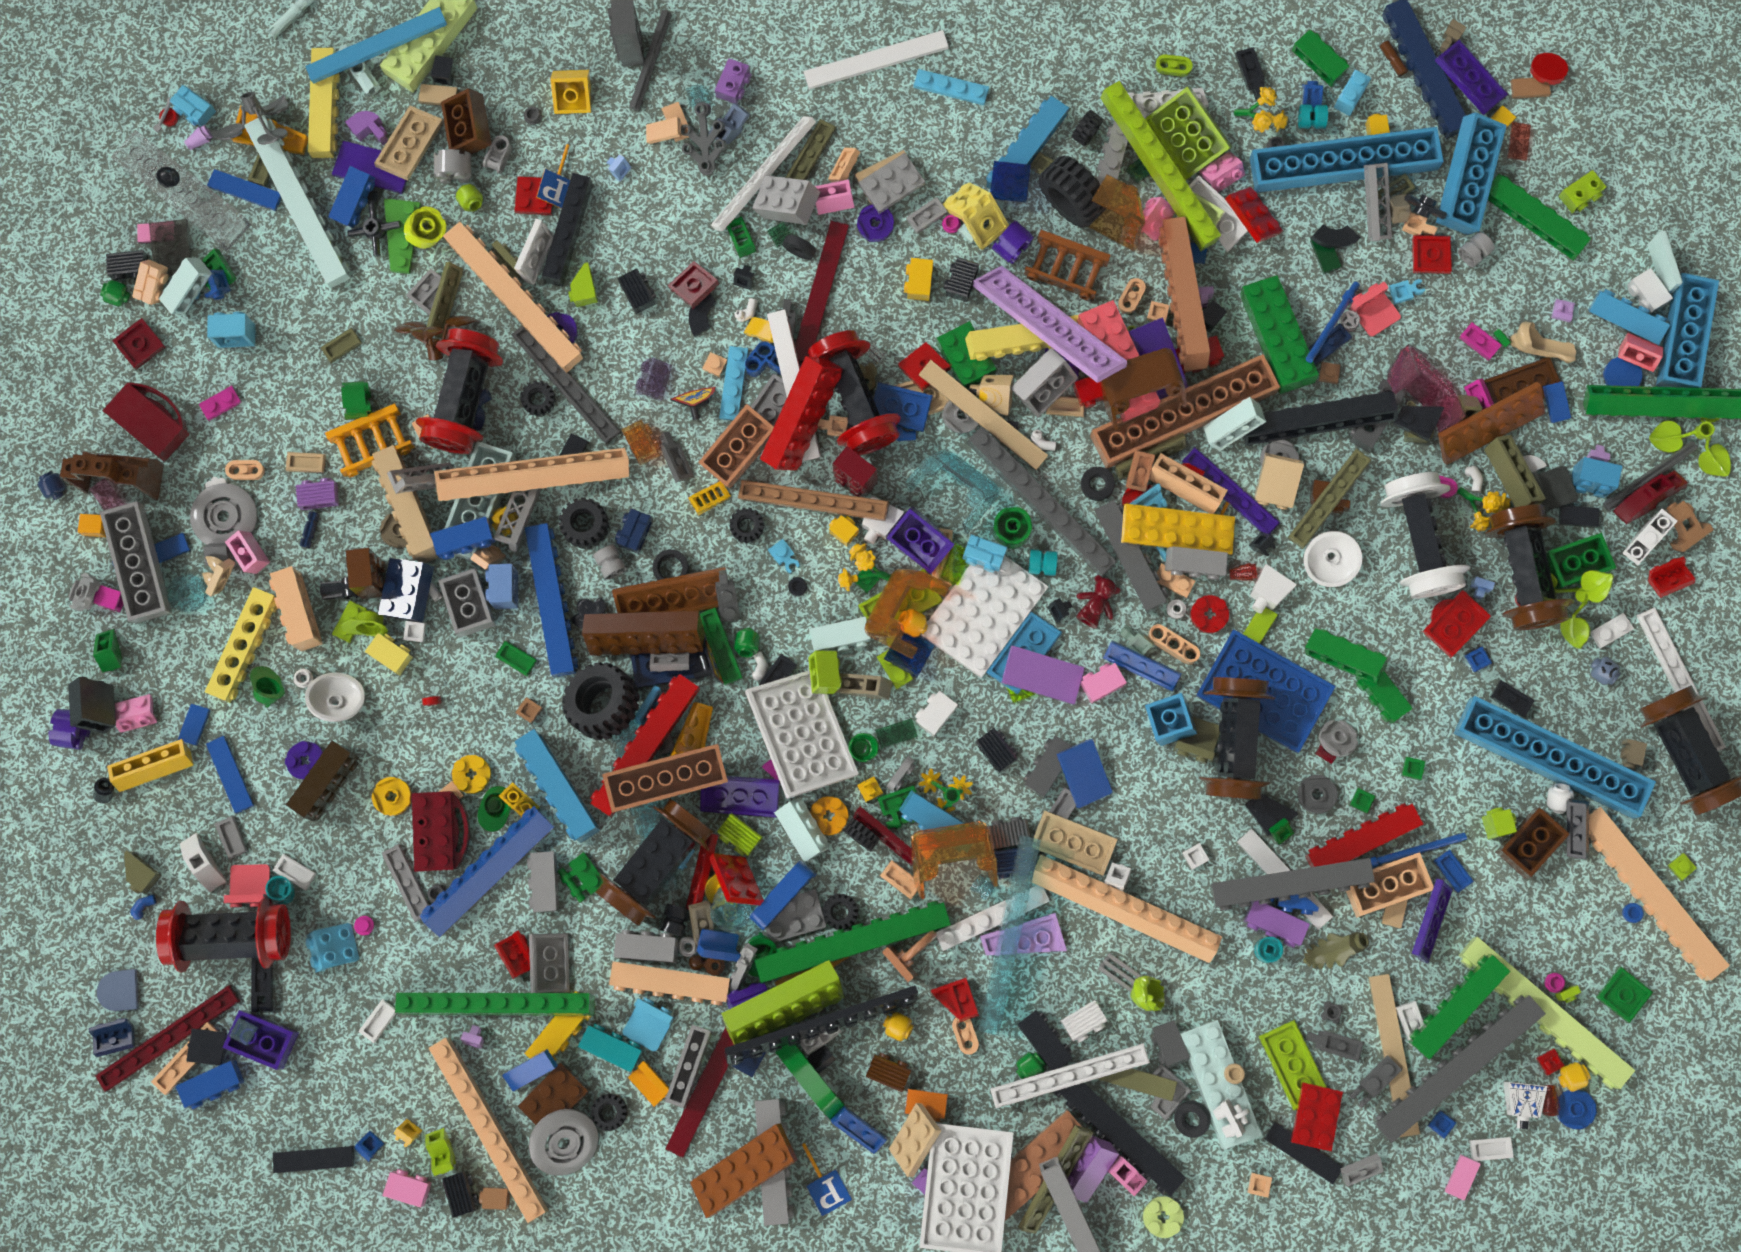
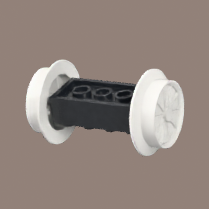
M1437 472L1413 474L1387 483L1384 486L1387 497L1380 504L1382 507H1404L1420 572L1401 580L1400 585L1409 587L1411 598L1413 599L1438 596L1465 587L1466 583L1463 574L1470 569V566L1446 565L1444 553L1440 554L1439 549H1442L1440 536L1435 535L1434 532L1438 530L1435 516H1430V513L1433 512L1431 499L1448 492L1450 486L1441 484Z

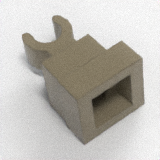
M1452 19L1442 36L1445 40L1440 46L1439 51L1445 52L1451 43L1455 44L1460 40L1467 27Z

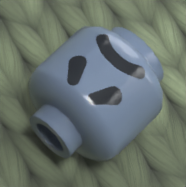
M1609 657L1596 658L1590 665L1593 668L1591 676L1602 685H1612L1621 675L1619 672L1620 666Z

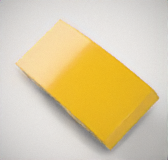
M753 317L743 333L749 337H756L761 341L773 343L769 321Z
M513 782L499 795L521 817L526 810L531 809L533 806L537 809L539 808Z

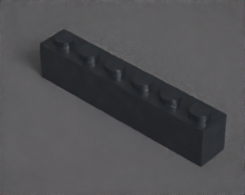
M572 173L542 273L545 283L561 287L564 285L592 191L593 183L591 177Z

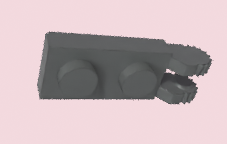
M1387 1055L1370 1071L1349 1096L1352 1099L1356 1098L1364 1088L1369 1094L1359 1103V1106L1363 1108L1402 1069Z

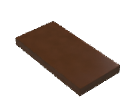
M1550 357L1484 380L1494 404L1535 382L1542 386L1544 399L1543 386L1561 382Z

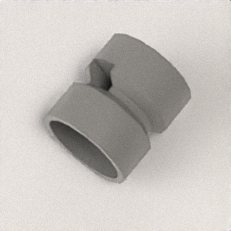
M1478 232L1470 239V242H1466L1458 249V254L1468 266L1475 267L1483 260V257H1487L1494 251L1495 246L1486 234Z
M615 545L606 546L593 555L597 565L602 566L600 571L605 580L613 579L627 570L623 560L618 559L620 554Z

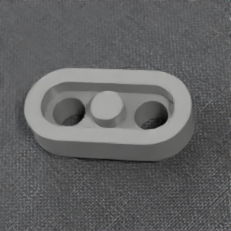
M910 756L905 759L886 786L889 790L893 792L896 789L898 791L905 782L902 780L906 773L910 775L916 767L913 764L915 760Z

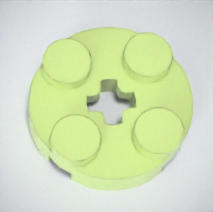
M1155 1197L1144 1208V1225L1156 1237H1172L1180 1231L1183 1225L1184 1214L1182 1208L1170 1197ZM1161 1211H1165V1214L1170 1216V1219H1166L1165 1223L1158 1219Z

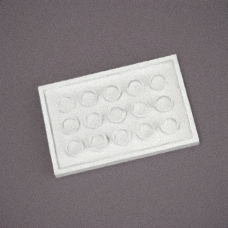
M1004 556L999 572H988L983 569L984 566L978 564L976 566L969 565L928 620L926 632L920 634L980 678L984 676L1049 587L1032 574H1028V571Z
M810 670L745 691L787 799L856 777L859 774L827 694L812 693Z
M936 1123L941 1132L929 1153L919 1248L950 1252H1001L1013 1132Z

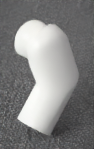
M750 298L747 308L737 310L735 318L740 322L753 318L758 301Z
M1040 430L1032 432L1031 441L1041 450L1055 451V441H1046Z
M1468 466L1465 469V475L1471 476L1473 479L1471 492L1480 494L1484 478L1478 467Z

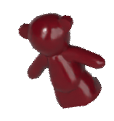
M1096 575L1094 578L1096 582L1095 592H1080L1076 595L1079 600L1089 599L1086 605L1078 612L1076 618L1094 629L1098 628L1103 611H1105L1109 620L1114 618V613L1108 599L1114 594H1119L1121 591L1111 579L1102 578L1100 575Z

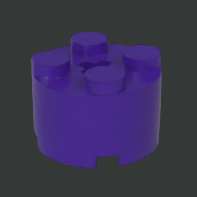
M1014 220V223H1011L1001 234L999 242H995L992 250L1007 263L1013 265L1019 259L1022 250L1026 251L1034 239L1033 234L1018 221Z
M57 709L53 713L50 724H53V729L49 730L48 733L50 744L61 748L81 750L85 737L90 736V730L70 726L69 709Z

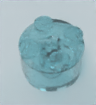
M719 888L713 898L710 912L711 919L721 930L736 932L749 922L752 905L727 902L722 889Z

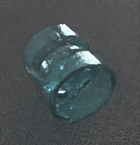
M980 873L970 887V890L974 893L977 892L983 900H986L996 887V884L992 881H987L985 876Z

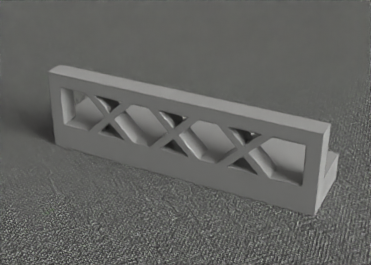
M1388 163L1364 165L1369 241L1391 239ZM1383 167V176L1378 181L1376 168ZM1378 185L1384 189V195L1380 200L1378 199L1377 192ZM1379 204L1385 208V214L1381 218H1379ZM1380 223L1386 226L1387 235L1380 236Z
M451 462L392 470L387 475L395 493L398 494L436 488L434 471L453 469ZM396 476H400L402 479L398 482Z
M541 488L512 492L494 540L509 544V550L517 552ZM523 495L525 503L517 506L514 502L515 498ZM516 511L519 516L518 520L510 522L508 515ZM510 528L512 531L511 538L501 536L502 530Z

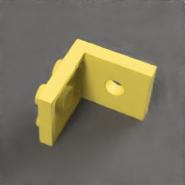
M970 182L961 186L958 192L949 196L942 204L948 213L964 222L976 245L981 250L997 239L1009 226L992 194ZM989 219V225L984 228L985 220Z

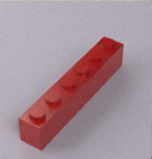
M1406 803L1395 807L1396 811L1391 814L1386 811L1378 815L1379 820L1373 823L1370 819L1360 824L1361 829L1357 831L1352 828L1344 832V837L1338 840L1335 836L1325 841L1327 845L1322 848L1317 845L1309 849L1310 854L1305 857L1310 867L1348 862L1424 824L1413 803L1408 806Z

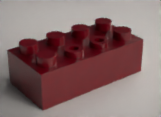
M127 382L102 410L164 462L190 435L187 431L184 417L178 407L162 392L147 385ZM150 392L163 398L172 406L178 418L174 419L162 404L146 397V394Z
M455 791L411 793L414 872L458 869L465 858L470 841V822L462 800ZM456 808L460 809L464 824V840L460 852H457L459 825Z

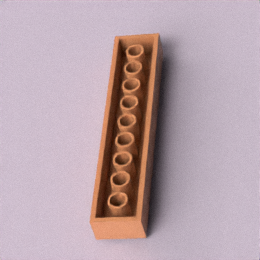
M1264 354L1186 388V407H1183L1178 395L1168 396L1160 400L1158 408L1125 422L1120 417L1117 419L1118 429L1114 430L1112 423L1109 422L1093 429L1090 437L1105 468L1108 469L1134 457L1135 450L1144 452L1181 433L1185 435L1205 426L1211 420L1221 416L1249 397L1259 402L1275 395L1280 386Z

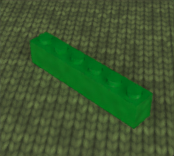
M1498 174L1492 181L1488 201L1574 261L1590 241L1591 237L1584 230L1573 226L1571 221L1559 216L1554 209L1546 207L1538 198L1529 195L1524 188L1512 183L1507 176Z
M1492 954L1481 956L1477 961L1478 966L1474 970L1470 969L1463 976L1465 980L1460 985L1456 984L1450 990L1451 995L1447 1000L1442 999L1437 1004L1436 1008L1438 1009L1433 1015L1430 1013L1424 1018V1025L1420 1029L1416 1028L1409 1035L1411 1039L1408 1042L1428 1060L1434 1056L1511 972Z

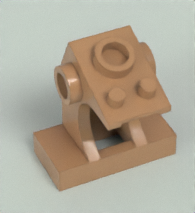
M1675 501L1666 508V512L1677 520L1673 527L1677 530L1678 537L1670 543L1671 547L1676 551L1685 552L1714 530L1711 524L1699 522L1694 514V508L1685 501L1679 504ZM1686 519L1690 524V528L1688 530H1686L1682 523Z

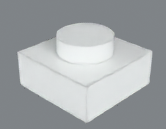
M406 621L403 640L424 642L426 623Z
M1200 843L1182 853L1191 870L1209 861Z

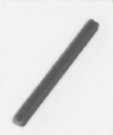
M668 10L661 12L629 105L635 111L640 110L672 13Z
M1694 441L1689 442L1603 503V507L1607 511L1612 510L1644 484L1665 473L1695 452L1698 446Z

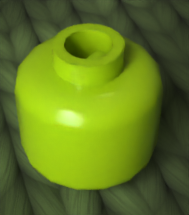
M473 184L462 185L456 192V201L465 211L474 212L482 206L483 196Z

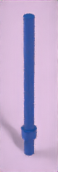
M1353 282L1349 290H1346L1343 294L1341 303L1307 355V362H1313L1349 303H1352V299L1356 296L1355 293L1360 287L1358 282Z
M1464 832L1381 857H1370L1372 869L1419 852L1423 853L1465 841L1467 836Z

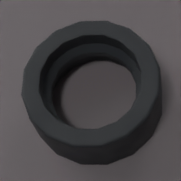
M672 549L659 553L654 559L652 566L655 578L657 580L667 579L661 574L660 565L662 561L670 557L678 559L682 564V572L679 576L689 574V564L683 553Z

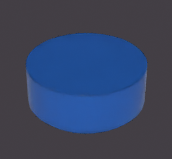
M1629 903L1624 906L1622 915L1627 922L1637 923L1642 920L1644 911L1639 904Z

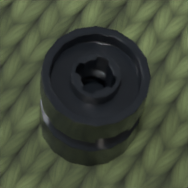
M667 903L663 913L666 917L661 920L658 930L683 937L686 928L684 922L688 921L690 912L688 909Z

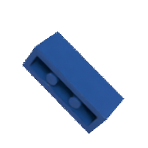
M350 166L328 217L351 228L358 225L361 218L360 213L367 205L369 192L375 186V177Z
M486 516L430 533L436 555L440 559L443 558V560L451 559L458 553H470L478 547H490L491 543L496 542L490 521Z
M231 1060L176 1085V1089L183 1107H191L194 1110L203 1106V1101L207 1099L214 1101L222 1097L221 1093L227 1090L231 1093L240 1089V1084L245 1081L237 1061Z

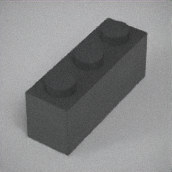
M1054 736L1053 739L1048 738L1043 747L1046 751L1042 756L1040 754L1037 756L1033 763L1036 766L1033 772L1028 771L1023 779L1026 782L1024 787L1044 799L1062 770L1057 753L1073 746L1057 736Z

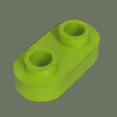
M1167 54L1160 55L1155 64L1158 73L1179 77L1188 76L1193 66L1192 61L1188 57ZM1167 64L1168 67L1163 68L1161 65ZM1185 66L1186 69L1181 70L1179 67Z

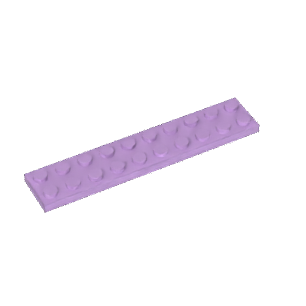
M1003 266L973 280L974 288L1097 383L1127 367V360Z

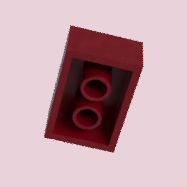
M848 446L844 448L832 463L835 482L842 488L844 486L849 488L852 496L866 498L878 483L877 468Z

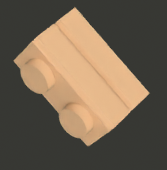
M152 260L141 261L132 295L133 298L142 300L150 305L159 303L164 284H166L169 278L167 274L168 267Z

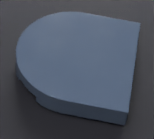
M137 969L114 971L108 973L100 980L97 986V998L104 1008L111 1011L139 1009Z

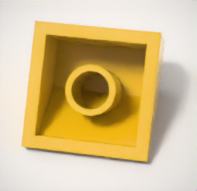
M589 70L553 71L550 81L554 114L591 113Z

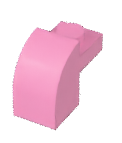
M1121 1155L1116 1158L1108 1170L1133 1196L1148 1182Z

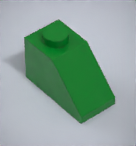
M115 629L98 633L95 636L93 656L102 673L115 671L122 664V655Z

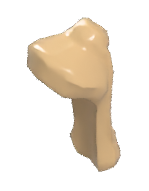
M1522 322L1517 333L1510 337L1511 346L1524 353L1559 358L1567 364L1576 360L1574 344L1543 338L1536 330L1533 322Z

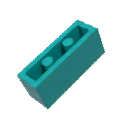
M596 1023L594 1026L588 1025L578 1047L633 1073L644 1051L639 1049L641 1045L631 1040L627 1043L622 1040L623 1036L612 1032L610 1035L604 1032L605 1028Z

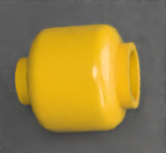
M914 609L903 611L898 619L900 630L912 637H918L921 633L924 634L928 627L926 616Z
M894 1012L891 1016L887 1015L883 1026L886 1027L885 1034L897 1041L908 1040L914 1027L911 1018L899 1012Z
M1578 1062L1562 1067L1560 1069L1561 1076L1558 1077L1563 1088L1567 1087L1571 1092L1587 1087L1588 1080L1591 1079L1585 1065H1580Z

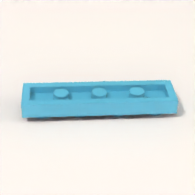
M918 69L914 82V88L980 105L985 104L989 86Z
M729 346L719 415L721 420L733 421L740 412L748 348Z

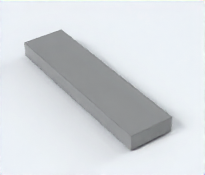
M397 844L382 852V855L414 922L422 920L420 915L429 903L401 845Z

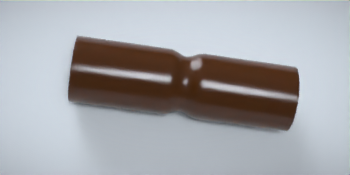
M1389 40L1383 42L1379 47L1387 60L1390 61L1398 77L1406 74L1408 69L1400 57L1397 56V52Z

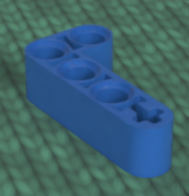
M764 341L756 346L745 361L746 372L749 376H759L767 366L781 375L780 367L775 364L778 361L775 346ZM764 349L770 351L768 355H761L760 353ZM751 364H757L758 368L755 370L749 369V366Z
M800 860L768 894L762 904L751 913L749 918L764 931L800 890L809 884V881L817 873L806 862Z

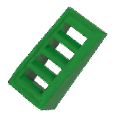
M743 217L732 220L727 229L739 258L755 253L756 248ZM738 225H742V227H740V228H738V229H735V230H733V231H732V229H731V228L736 227V226H738ZM743 231L745 232V233L740 234V235H738V236H734L735 234H738V233H740V232H743ZM745 238L748 239V240H745V241H743V242L737 243V241H740V240H742V239H745Z

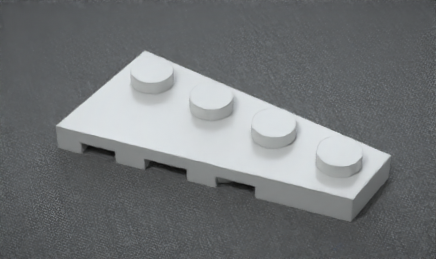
M1194 88L1193 91L1204 107L1207 108L1209 104L1203 88ZM1183 89L1172 92L1164 90L1156 93H1150L1149 91L1141 94H1128L1145 119Z
M1198 176L1189 185L1192 192L1225 211L1216 228L1221 234L1218 240L1228 253L1248 230L1227 201Z

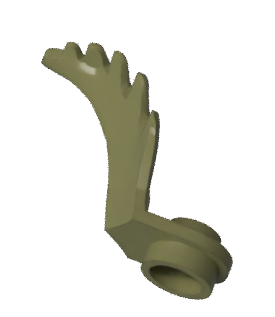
M1360 932L1347 936L1329 933L1327 935L1328 941L1318 939L1319 947L1311 944L1312 950L1306 949L1307 953H1304L1305 958L1303 962L1308 964L1309 967L1312 965L1314 969L1317 965L1319 969H1322L1325 963L1331 969L1334 962L1339 967H1342L1351 955L1362 952L1369 946L1368 937L1365 933Z

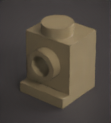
M1406 194L1389 196L1390 215L1393 224L1408 222L1411 206L1410 203L1405 201Z
M1632 739L1623 740L1622 745H1625V748L1623 747L1620 753L1622 765L1631 770L1642 767L1647 743Z

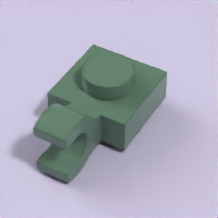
M1128 625L1121 629L1120 635L1129 641L1126 646L1142 655L1154 644L1140 630L1135 634Z

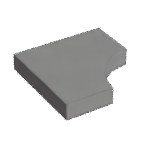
M1160 1064L1152 1074L1177 1081L1173 1101L1154 1096V1101L1150 1106L1166 1121L1192 1090L1169 1069Z

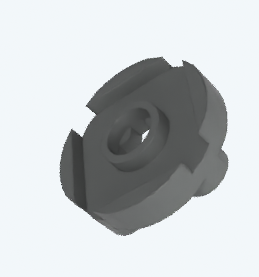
M1323 775L1309 776L1301 782L1297 790V798L1300 805L1305 811L1312 814L1327 812L1336 803L1338 797L1337 788L1334 783ZM1315 789H1318L1319 793H1322V796L1319 797V800H1316V798L1312 796V793L1315 792Z

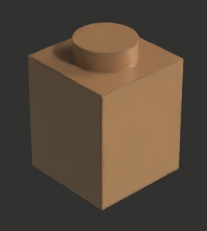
M484 1187L483 1191H480L479 1203L482 1204V1209H509L510 1191L508 1188Z

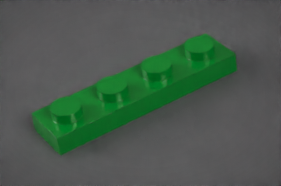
M714 607L700 613L705 636L724 685L727 686L744 679L717 609Z

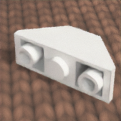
M1661 509L1636 534L1623 551V554L1639 565L1677 523V520Z
M198 833L180 843L184 861L192 874L208 892H212L227 882Z

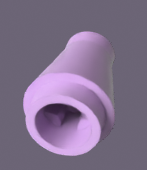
M205 125L202 127L198 126L184 143L192 150L211 142L210 139L213 136Z

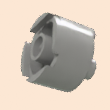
M454 149L439 150L438 154L435 152L434 177L440 179V183L443 184L451 183V180H458L459 183H469L471 178V154L466 151L465 155L459 154V150Z

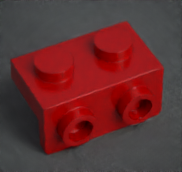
M1684 556L1674 558L1661 566H1655L1649 571L1648 582L1660 598L1695 584L1696 578L1685 566L1686 558Z
M519 930L494 945L513 980L530 971V950L527 946L526 937Z

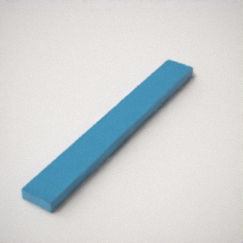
M438 7L305 67L311 82L314 84L447 25L442 10Z

